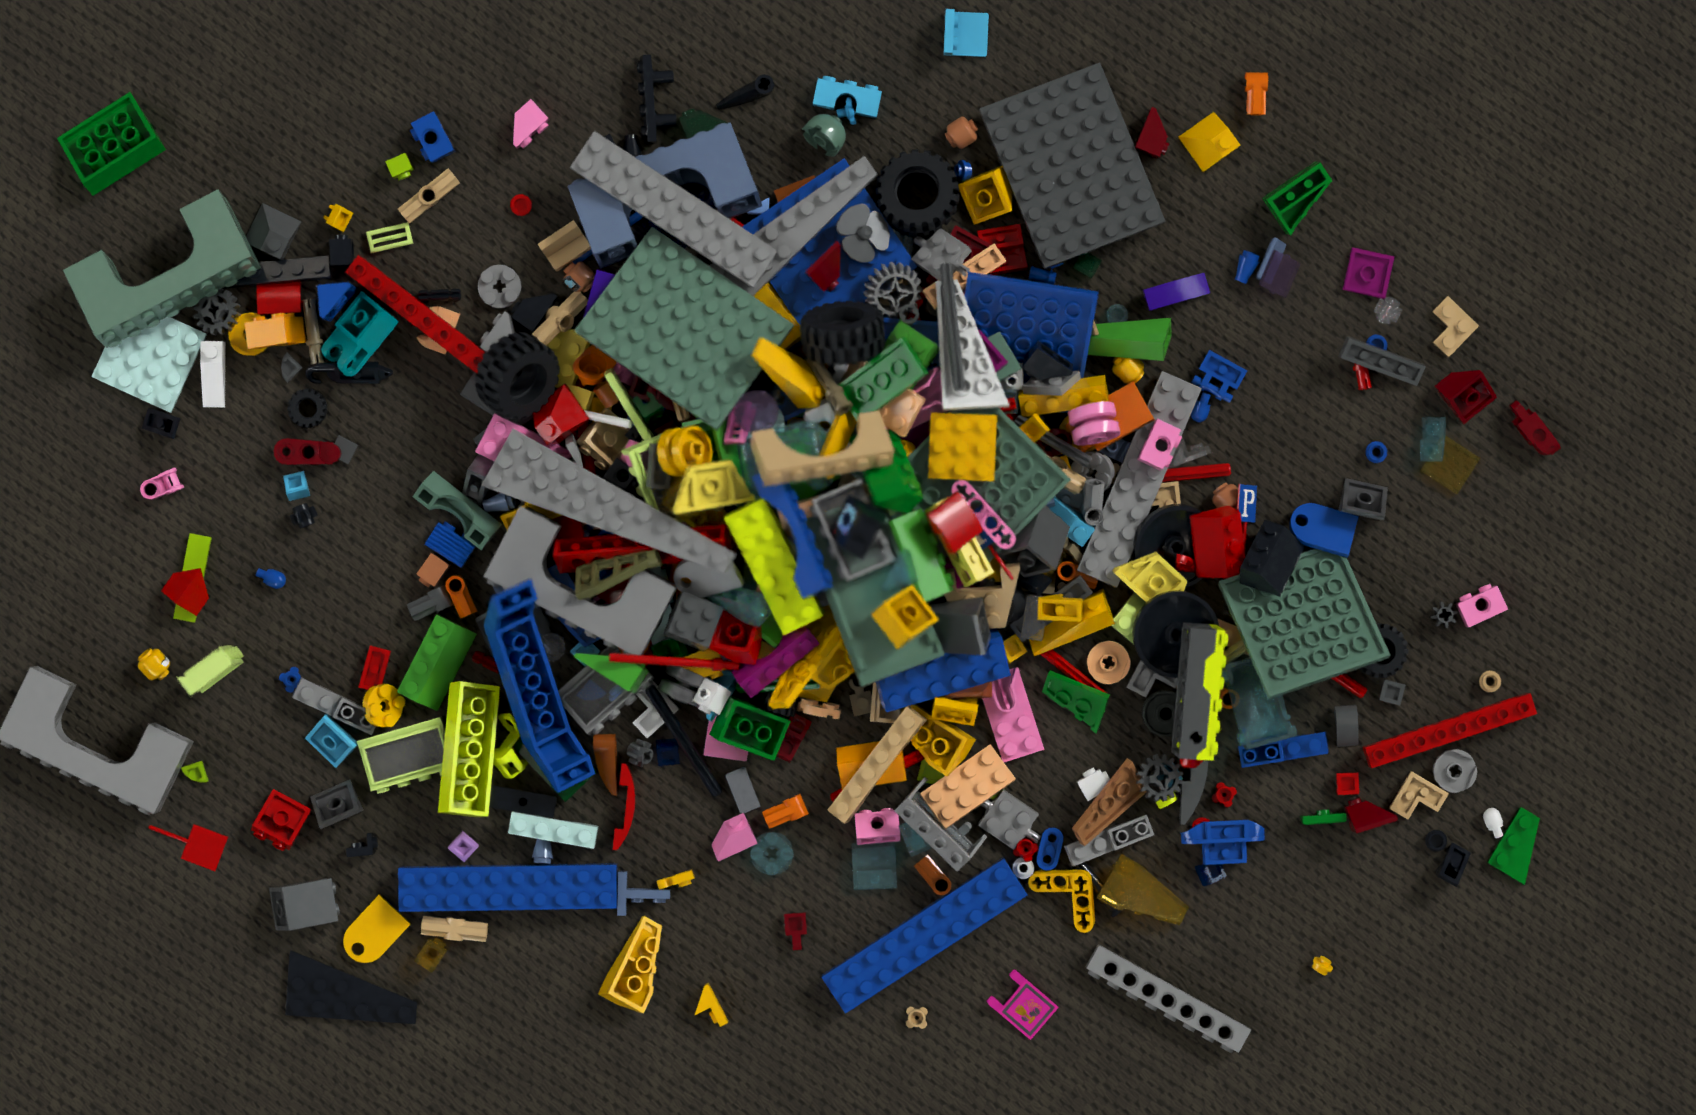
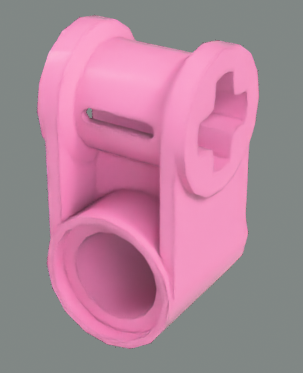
M169 469L158 474V476L144 481L140 487L142 496L153 500L183 489L184 485L180 484L176 474L177 469ZM149 484H154L157 488L156 493L152 496L147 495L145 491Z

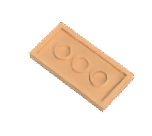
M861 361L858 364H848L840 383L868 362ZM910 388L879 410L884 425L901 437H906L926 399Z
M989 744L955 768L949 776H944L921 792L920 796L946 830L1010 785L1016 778L991 744Z

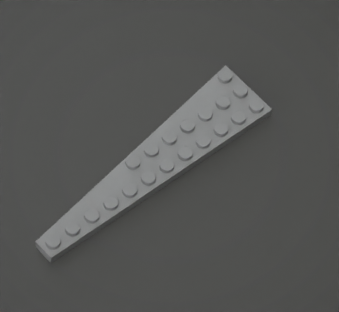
M864 156L754 233V236L778 251L754 288L714 262L709 266L754 297L878 174Z
M512 429L481 485L725 574L736 557L735 553L516 429Z

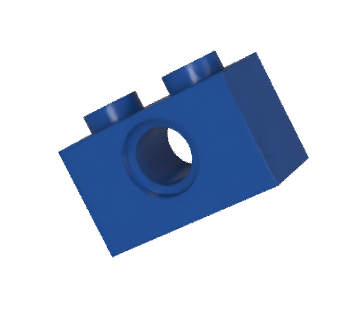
M434 111L411 123L413 129L410 132L415 141L420 140L423 146L420 151L425 161L429 159L431 163H434L455 152ZM429 133L437 135V140L433 144L426 143V136Z

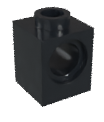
M335 235V239H329L330 265L332 267L350 266L354 261L353 239H348V235Z

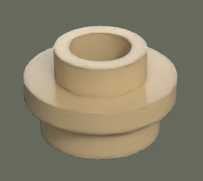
M1486 671L1480 676L1479 685L1486 692H1495L1501 685V678L1494 671ZM1489 677L1494 680L1491 686L1486 684V679Z

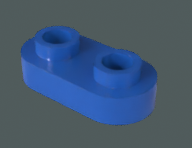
M1050 827L1043 831L1036 857L1038 866L1046 871L1052 870L1057 866L1063 844V834L1055 827ZM1050 834L1056 835L1054 842L1048 840ZM1045 855H1049L1051 857V861L1049 863L1043 862V857Z

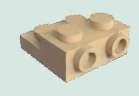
M603 408L600 412L601 414L617 417L609 408ZM594 421L592 425L586 427L576 443L580 445L579 451L586 456L591 455L596 460L594 464L599 469L608 470L615 459L621 457V450L625 449L629 441L625 434L630 429Z

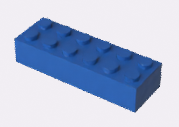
M996 628L990 629L991 638L986 655L944 653L943 657L877 681L876 686L882 707L887 713L934 699L935 697L1011 676L1001 634Z

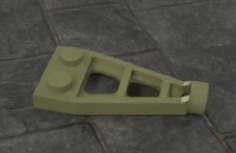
M653 549L620 555L607 560L599 559L591 562V564H583L576 567V597L578 600L591 598L647 568L661 566L662 560L658 550ZM633 563L632 566L621 571V565ZM613 568V574L610 577L599 581V572L601 570Z

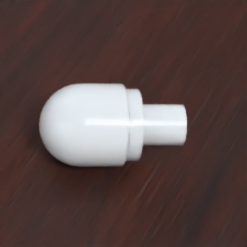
M1488 808L1483 814L1488 830L1493 831L1495 838L1502 837L1501 827L1503 826V820L1500 812L1495 808Z

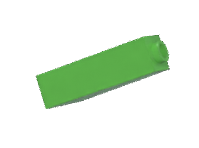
M1171 318L1096 324L1099 335H1091L1088 355L1164 361L1171 339Z

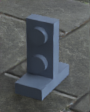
M618 871L617 916L627 915V898H631V902L637 903L644 902V899H653V903H666V899L671 898V889L627 888L628 871Z

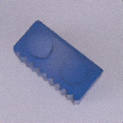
M445 521L444 524L438 522L424 545L463 568L476 546L464 538V533L460 536L454 532L456 528Z

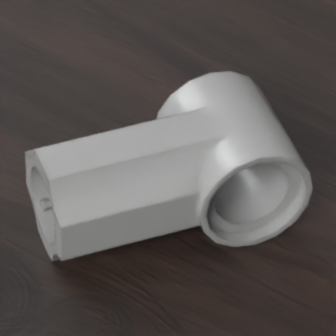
M1098 479L1085 481L1083 503L1080 506V512L1085 521L1092 526L1100 524L1104 518L1102 511L1104 482ZM1091 510H1096L1092 515H1088Z

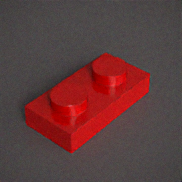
M372 645L369 646L359 688L369 690L373 686L383 684L391 655L390 650Z

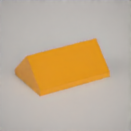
M880 741L836 748L837 766L842 790ZM903 750L875 786L907 781Z

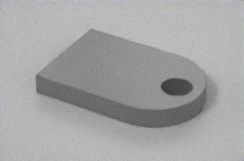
M686 559L679 562L674 572L676 587L681 592L684 591L699 598L743 587L745 582L734 561L726 574ZM686 577L691 580V583H685L681 578Z

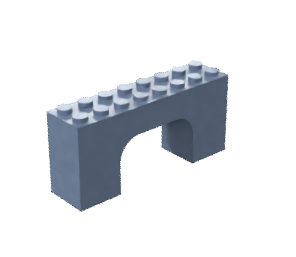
M731 123L718 124L710 131L698 132L692 138L680 139L666 148L659 147L653 153L635 157L678 186L686 183H699L705 186L710 191L718 212L728 219L762 206L758 191ZM581 178L573 181L571 185H568V189L600 269L629 258L638 246L629 222L632 209L587 179Z

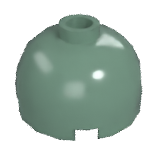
M818 114L812 117L802 128V130H805L803 136L807 142L815 149H817L818 144L827 151L826 156L834 157L845 144L846 132L841 119L835 115Z

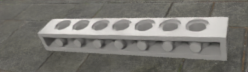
M1099 944L1085 966L1089 970L1088 974L1098 980L1100 977L1108 980L1107 985L1116 990L1119 987L1127 991L1126 995L1136 1001L1138 998L1146 1001L1145 1006L1154 1011L1159 1008L1165 1012L1163 1016L1174 1022L1176 1019L1184 1022L1183 1027L1192 1032L1197 1029L1203 1033L1201 1037L1212 1043L1214 1040L1222 1043L1221 1048L1230 1053L1233 1050L1239 1053L1251 1032L1249 1027ZM1114 963L1116 965V970L1113 974L1105 973L1104 967L1106 964ZM1128 973L1135 976V981L1130 985L1123 982L1124 976ZM1151 984L1154 986V991L1151 995L1143 994L1142 988L1144 985ZM1169 994L1173 997V1002L1165 1006L1161 1003V999L1164 995ZM1184 1005H1189L1192 1008V1012L1188 1016H1182L1180 1013ZM1202 1016H1209L1211 1018L1210 1024L1206 1027H1202L1199 1024ZM1222 1026H1227L1230 1029V1033L1226 1037H1220L1218 1034Z

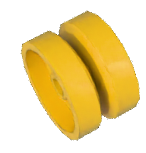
M688 426L669 429L659 438L657 444L658 461L668 475L674 477L684 476L687 466L710 463L712 460L713 449L711 440L701 427Z

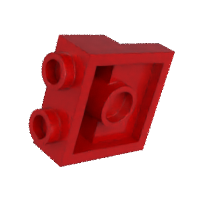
M273 789L252 824L251 830L254 831L253 835L263 841L266 838L273 842L272 845L278 850L284 851L285 848L290 850L311 809Z

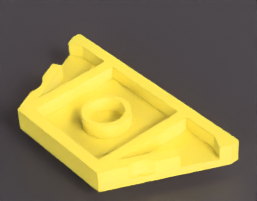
M728 459L687 466L672 510L674 514L755 501V497L748 490L742 476L738 474L732 460Z
M1157 552L1125 563L1112 570L1145 602L1167 591H1184L1187 580Z

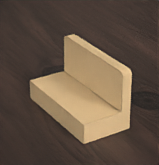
M574 220L538 243V246L555 271L561 270L591 249L589 242Z

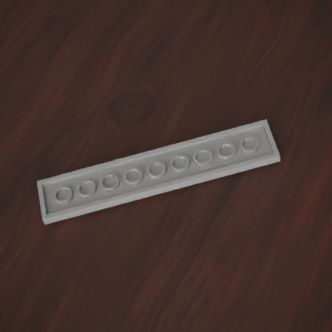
M595 131L570 167V169L752 288L756 286L778 252Z
M1161 371L1147 407L1155 420L1160 419L1181 429L1179 435L1182 436L1202 388ZM1154 421L1136 430L1102 509L1104 518L1100 524L1095 525V531L1089 539L1076 570L1117 588L1120 578L1112 570L1115 567L1128 563L1134 549L1135 534L1140 524L1148 516L1168 469L1164 467L1160 471L1137 460ZM1157 440V450L1161 452L1166 450V443L1163 440ZM1173 447V449H1172V451H1171V453H1170V455H1172V456H1173L1174 453H1175V450H1176L1175 447Z

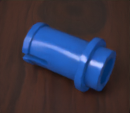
M1032 266L1028 280L1054 285L1057 273L1053 272L1052 269L1047 271Z

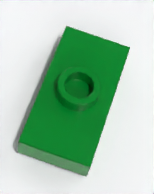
M1329 809L1316 810L1317 814L1301 815V823L1303 825L1347 821L1346 813H1330Z

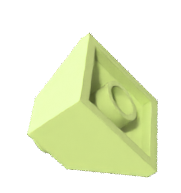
M1135 592L1113 617L1115 624L1111 625L1132 644L1133 626L1136 616L1146 603Z

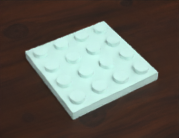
M166 317L160 320L158 325L141 330L137 336L123 339L118 346L105 347L92 377L172 413L199 354L201 341H205L207 334L171 317Z

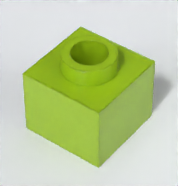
M406 153L385 161L392 178H398L399 181L410 177V172L414 171Z

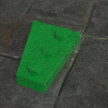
M1050 670L1042 692L1062 708L1066 707L1075 714L1074 717L1080 722L1083 720L1091 726L1090 729L1093 732L1097 733L1110 694Z
M1520 807L1487 863L1525 885L1540 818Z

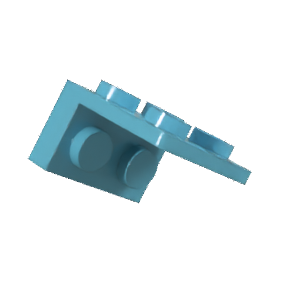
M946 9L943 55L986 57L989 14L955 12V9Z

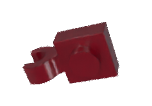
M806 912L784 914L785 936L792 935L793 951L802 950L801 935L807 934Z

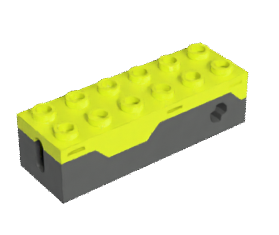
M1182 624L1171 752L1180 759V765L1186 768H1197L1204 760L1214 761V755L1218 753V742H1215L1216 733L1220 731V721L1217 718L1218 712H1221L1222 699H1219L1220 690L1224 688V677H1221L1222 668L1226 666V656L1223 655L1224 647H1227L1228 634H1225V630L1218 625Z

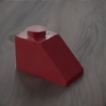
M1151 107L1135 148L1143 153L1159 158L1160 154L1165 155L1169 143L1166 140L1168 136L1156 108Z

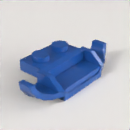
M1246 819L1204 821L1195 825L1192 829L1181 833V844H1202L1203 865L1247 863L1246 842L1265 840V829L1259 824Z

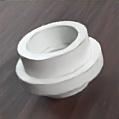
M1020 857L1015 860L1012 869L1018 878L1026 879L1033 874L1034 864L1032 861L1025 862ZM1026 864L1028 867L1027 871L1021 872L1019 870L1020 865Z

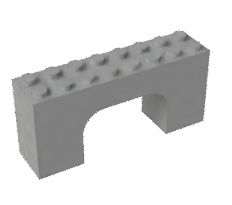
M526 505L520 506L484 575L488 579L487 583L496 588L502 586L509 589L527 579H531L538 600L535 601V608L540 606L545 608V613L551 617L557 618L560 616L566 619L565 624L575 629L577 627L585 629L584 633L594 639L596 637L604 639L603 643L613 649L619 647L624 650L623 654L643 655L677 590L675 583L645 569L632 576L622 597L615 603L602 604L591 598L578 600L575 590L555 580L547 568L548 553L563 525Z
M39 666L30 667L0 729V744L10 749L18 748L21 750L20 754L28 758L37 757L41 759L39 763L49 768H52V766L58 767L61 774L68 777L76 776L80 778V783L89 787L95 785L100 788L99 792L107 796L116 795L119 797L118 801L123 804L139 806L138 810L144 814L150 815L160 812L194 741L157 723L148 724L134 755L126 762L114 761L74 742L63 731L61 724L62 715L76 684Z

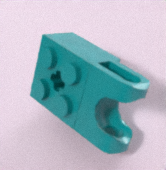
M361 291L335 323L337 328L323 344L321 353L329 361H338L337 366L344 375L354 376L380 347L381 343L399 321ZM337 347L333 353H330L332 348ZM352 361V365L347 368V365Z

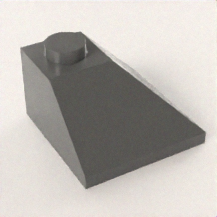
M262 203L246 238L251 246L280 260H284L301 221Z

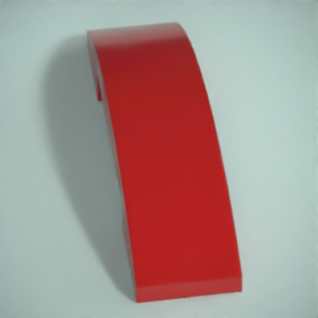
M627 763L621 764L619 785L628 786L624 828L615 827L613 850H618L625 840L632 825L635 812V785Z

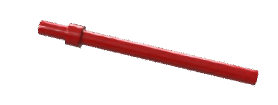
M609 653V662L711 668L712 671H721L722 669L739 670V663L725 661L722 658H712V660Z

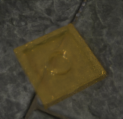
M1443 435L1420 472L1457 495L1480 460V457L1446 435Z

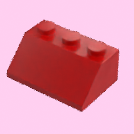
M1223 506L1191 515L1190 523L1196 576L1202 578H1230L1239 575L1240 567L1245 559L1241 512L1231 506Z

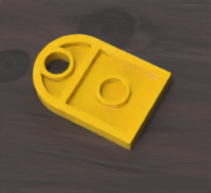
M379 894L347 928L343 939L345 951L357 962H373L383 955L411 923ZM354 943H361L364 946V952L361 955L353 953L352 946Z

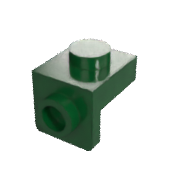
M671 638L663 639L650 647L653 656L684 658L689 655L686 644Z

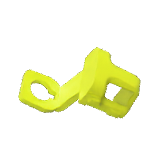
M502 713L498 715V718L510 733L500 748H494L493 765L498 768L505 778L512 779L525 769L528 762L525 759L519 760L512 749L520 737L514 717L510 713ZM506 719L509 720L513 724V726L508 724ZM512 762L514 766L510 767L508 763Z

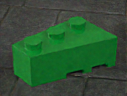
M1315 161L1262 199L1285 234L1291 236L1296 226L1304 219L1312 205L1332 182V179L1321 162Z

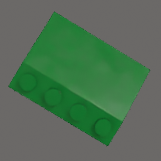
M131 92L57 138L82 184L92 196L166 150Z

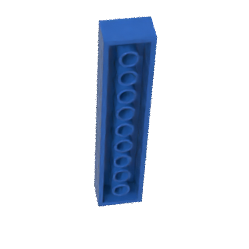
M1002 857L822 974L821 977L846 1014L1028 894L1004 857Z
M617 863L399 867V912L617 909Z

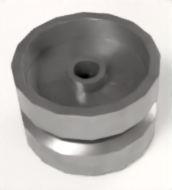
M667 666L665 672L667 675L675 678L676 681L667 678L661 679L657 689L679 702L699 707V704L692 701L697 693L694 689L695 687L699 689L704 678L711 679L681 666Z

